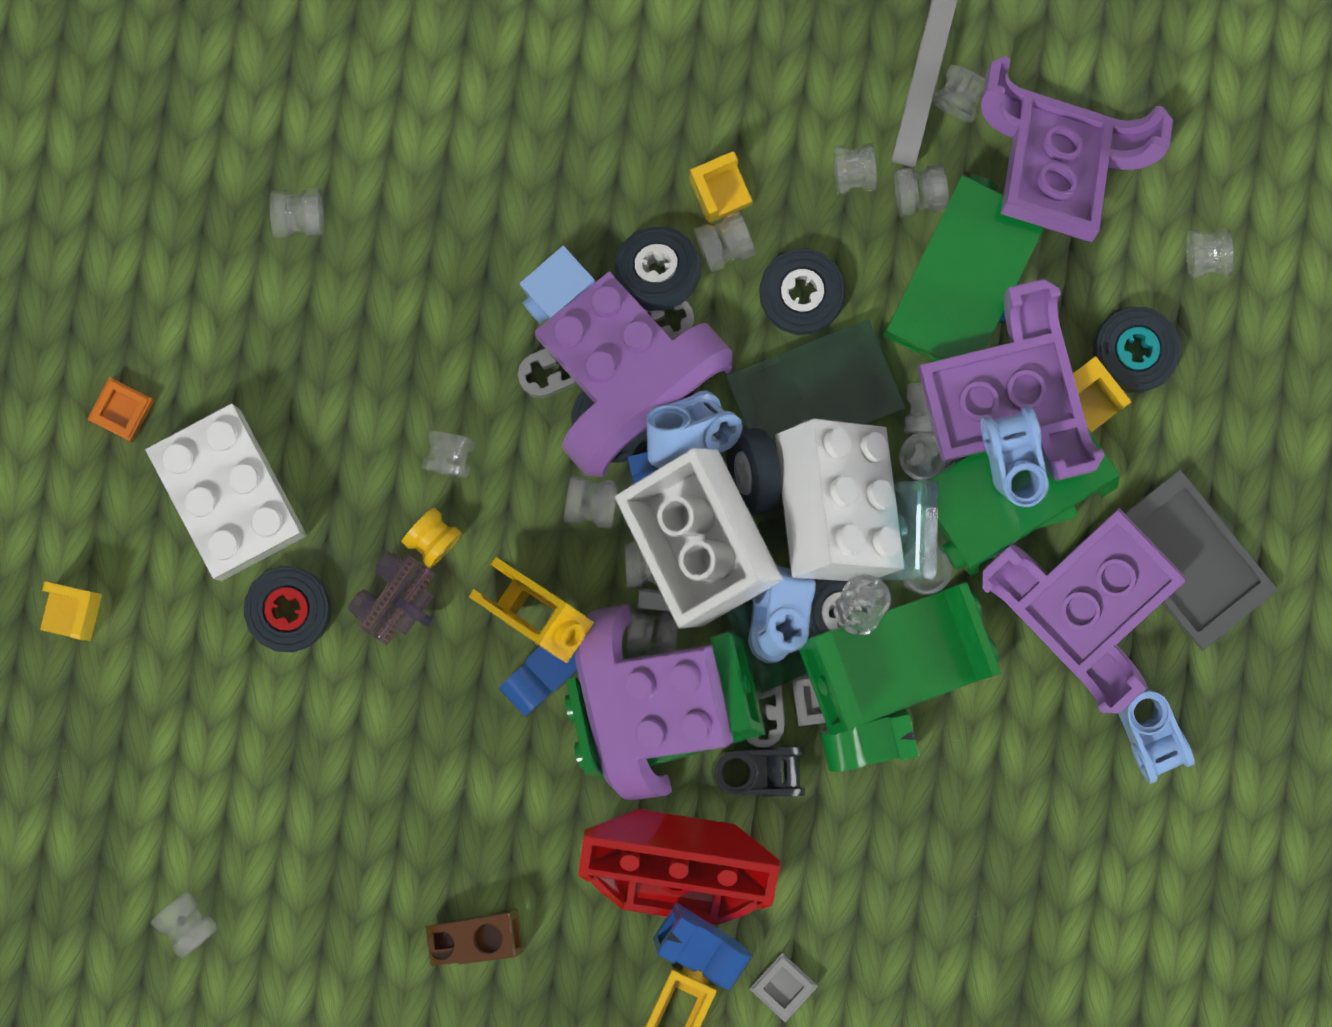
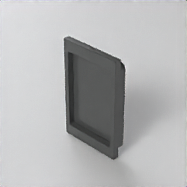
M1181 469L1146 497H1141L1139 502L1125 513L1187 578L1186 582L1161 604L1201 651L1217 639L1224 637L1229 629L1255 608H1260L1265 600L1278 591Z

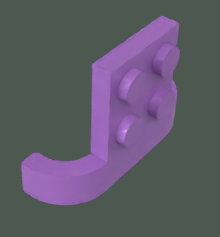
M1004 56L992 61L985 77L981 110L986 121L994 129L1012 137L1001 214L1092 242L1100 229L1108 168L1134 170L1150 166L1159 161L1170 148L1173 119L1161 106L1154 107L1149 115L1137 120H1119L1022 89L1016 86L1007 75L1010 65L1009 57Z
M610 271L535 330V336L538 341L595 403L574 423L562 443L563 451L586 476L604 477L608 473L609 465L615 456L647 429L646 419L650 410L657 406L668 405L684 399L707 379L719 372H723L727 376L732 371L733 351L707 323L693 326L674 340H671Z
M1043 279L1010 287L1006 290L1004 310L1010 343L923 364L917 368L942 462L986 452L980 427L982 417L991 416L994 420L1019 414L1022 407L1031 406L1039 423L1043 460L1050 476L1055 481L1096 471L1104 457L1102 449L1096 448L1087 428L1059 323L1057 303L1060 297V289Z
M1118 508L1049 573L1025 551L1011 544L983 570V589L987 593L993 592L1012 608L1087 687L1097 702V708L1102 713L1119 714L1147 689V684L1139 670L1117 644L1186 582L1187 578Z
M629 604L593 610L586 617L592 620L594 624L576 649L575 661L603 776L606 782L625 800L631 801L666 796L672 792L668 775H655L650 769L646 758L722 748L734 742L712 645L623 659L622 636L625 628L632 623Z

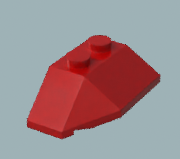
M636 809L584 830L578 876L586 882L590 881L601 894L622 910L667 917L677 902L710 924L719 925L745 916L757 908L765 909L773 906L781 860L735 824Z

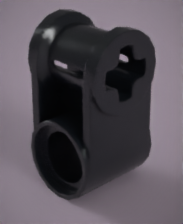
M761 747V750L725 751L717 756L712 764V779L719 789L734 795L762 794L765 797L805 796V788L800 786V756L805 754V747ZM733 758L742 760L747 766L748 771L744 782L737 786L726 784L721 773L725 762ZM782 761H784V783L782 782Z

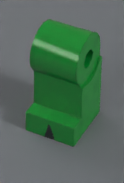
M906 709L836 735L830 736L828 728L820 732L828 769L831 772L852 770L894 759H900L901 761L920 757L910 714Z

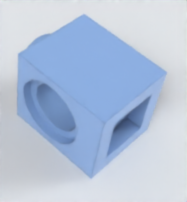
M562 246L519 283L527 296L522 304L537 322L542 324L546 319L549 320L593 285L595 280L571 253Z

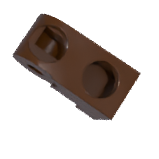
M517 909L425 926L431 966L454 963L460 965L506 959L523 953Z

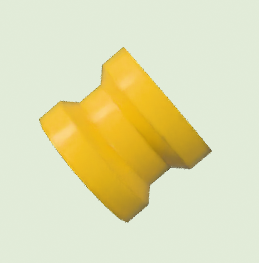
M433 507L415 523L404 536L401 543L408 549H416L422 555V562L430 569L450 551L463 533L456 527H448L442 521V514Z

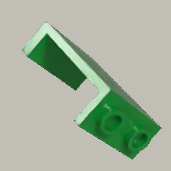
M972 174L970 178L962 175L952 190L953 194L882 337L933 362L986 349L1004 312L1005 292L1008 288L1017 285L1044 227L1001 214L1003 195L996 192L998 186L991 180L976 174Z
M1088 429L1090 437L1096 448L1102 449L1096 441V439L1094 438V436L1092 435V433L1090 432V430ZM1104 451V457L1094 472L1055 481L1045 466L1048 489L1044 498L1033 506L1021 507L1012 503L996 489L993 483L987 452H982L966 457L917 487L920 504L916 505L915 509L929 531L937 527L946 543L941 548L952 567L956 571L963 567L971 579L979 574L980 563L1095 492H1098L1101 498L1117 489L1120 474ZM1021 470L1013 476L1011 480L1012 491H1019L1028 484V470Z
M968 582L807 639V642L799 651L830 736L865 725L867 722L971 683L1001 674L998 666L999 654L993 640L987 636L981 620L982 607L975 593L970 590Z
M730 632L711 637L733 743L764 735L765 730L745 640ZM576 677L566 679L569 695L565 696V708L572 723H575L578 741L574 744V752L577 763L584 770L585 774L604 780L580 680ZM707 750L646 759L649 767Z

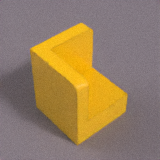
M734 151L690 169L689 181L708 224L752 205L753 201L737 167L738 159Z
M1096 356L1073 373L1087 428L1090 432H1093L1131 403L1128 396Z
M44 581L42 591L49 592L40 630L69 636L78 640L91 641L102 594Z

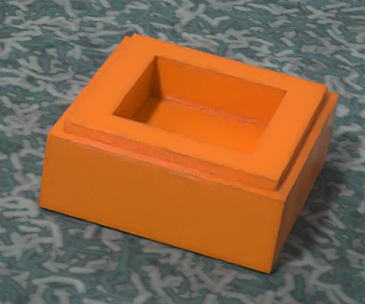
M109 377L87 420L133 443L155 400Z

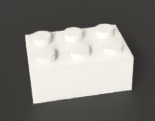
M230 404L145 449L213 579L224 581L307 536L245 417L235 405Z
M812 419L776 434L775 439L781 469L782 497L792 577L867 582L905 569L887 428L883 426Z
M693 448L614 496L678 628L703 627L783 581L718 450Z

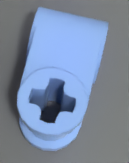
M699 391L690 397L671 404L657 406L649 411L646 419L648 460L651 465L660 469L693 448L713 449L724 452L738 441L742 433V422L733 412L724 411L721 408L719 399L709 391Z
M1031 406L1022 407L1019 414L994 420L991 416L982 417L980 420L981 434L989 457L993 483L996 489L1012 503L1021 507H1029L1039 503L1047 492L1048 479L1041 450V432L1033 408ZM1021 470H1028V484L1019 491H1012L1011 480L1013 476Z
M778 565L776 567L783 581L752 598L753 608L748 642L755 657L765 663L778 662L784 659L789 652L802 648L807 642L811 604L815 593V579L793 578L791 569Z
M1147 688L1119 713V717L1131 742L1135 760L1149 784L1156 782L1158 775L1182 764L1186 767L1195 764L1191 748L1179 728L1170 704L1165 697ZM1150 698L1154 704L1152 716L1144 722H1137L1134 717L1135 706L1142 699Z

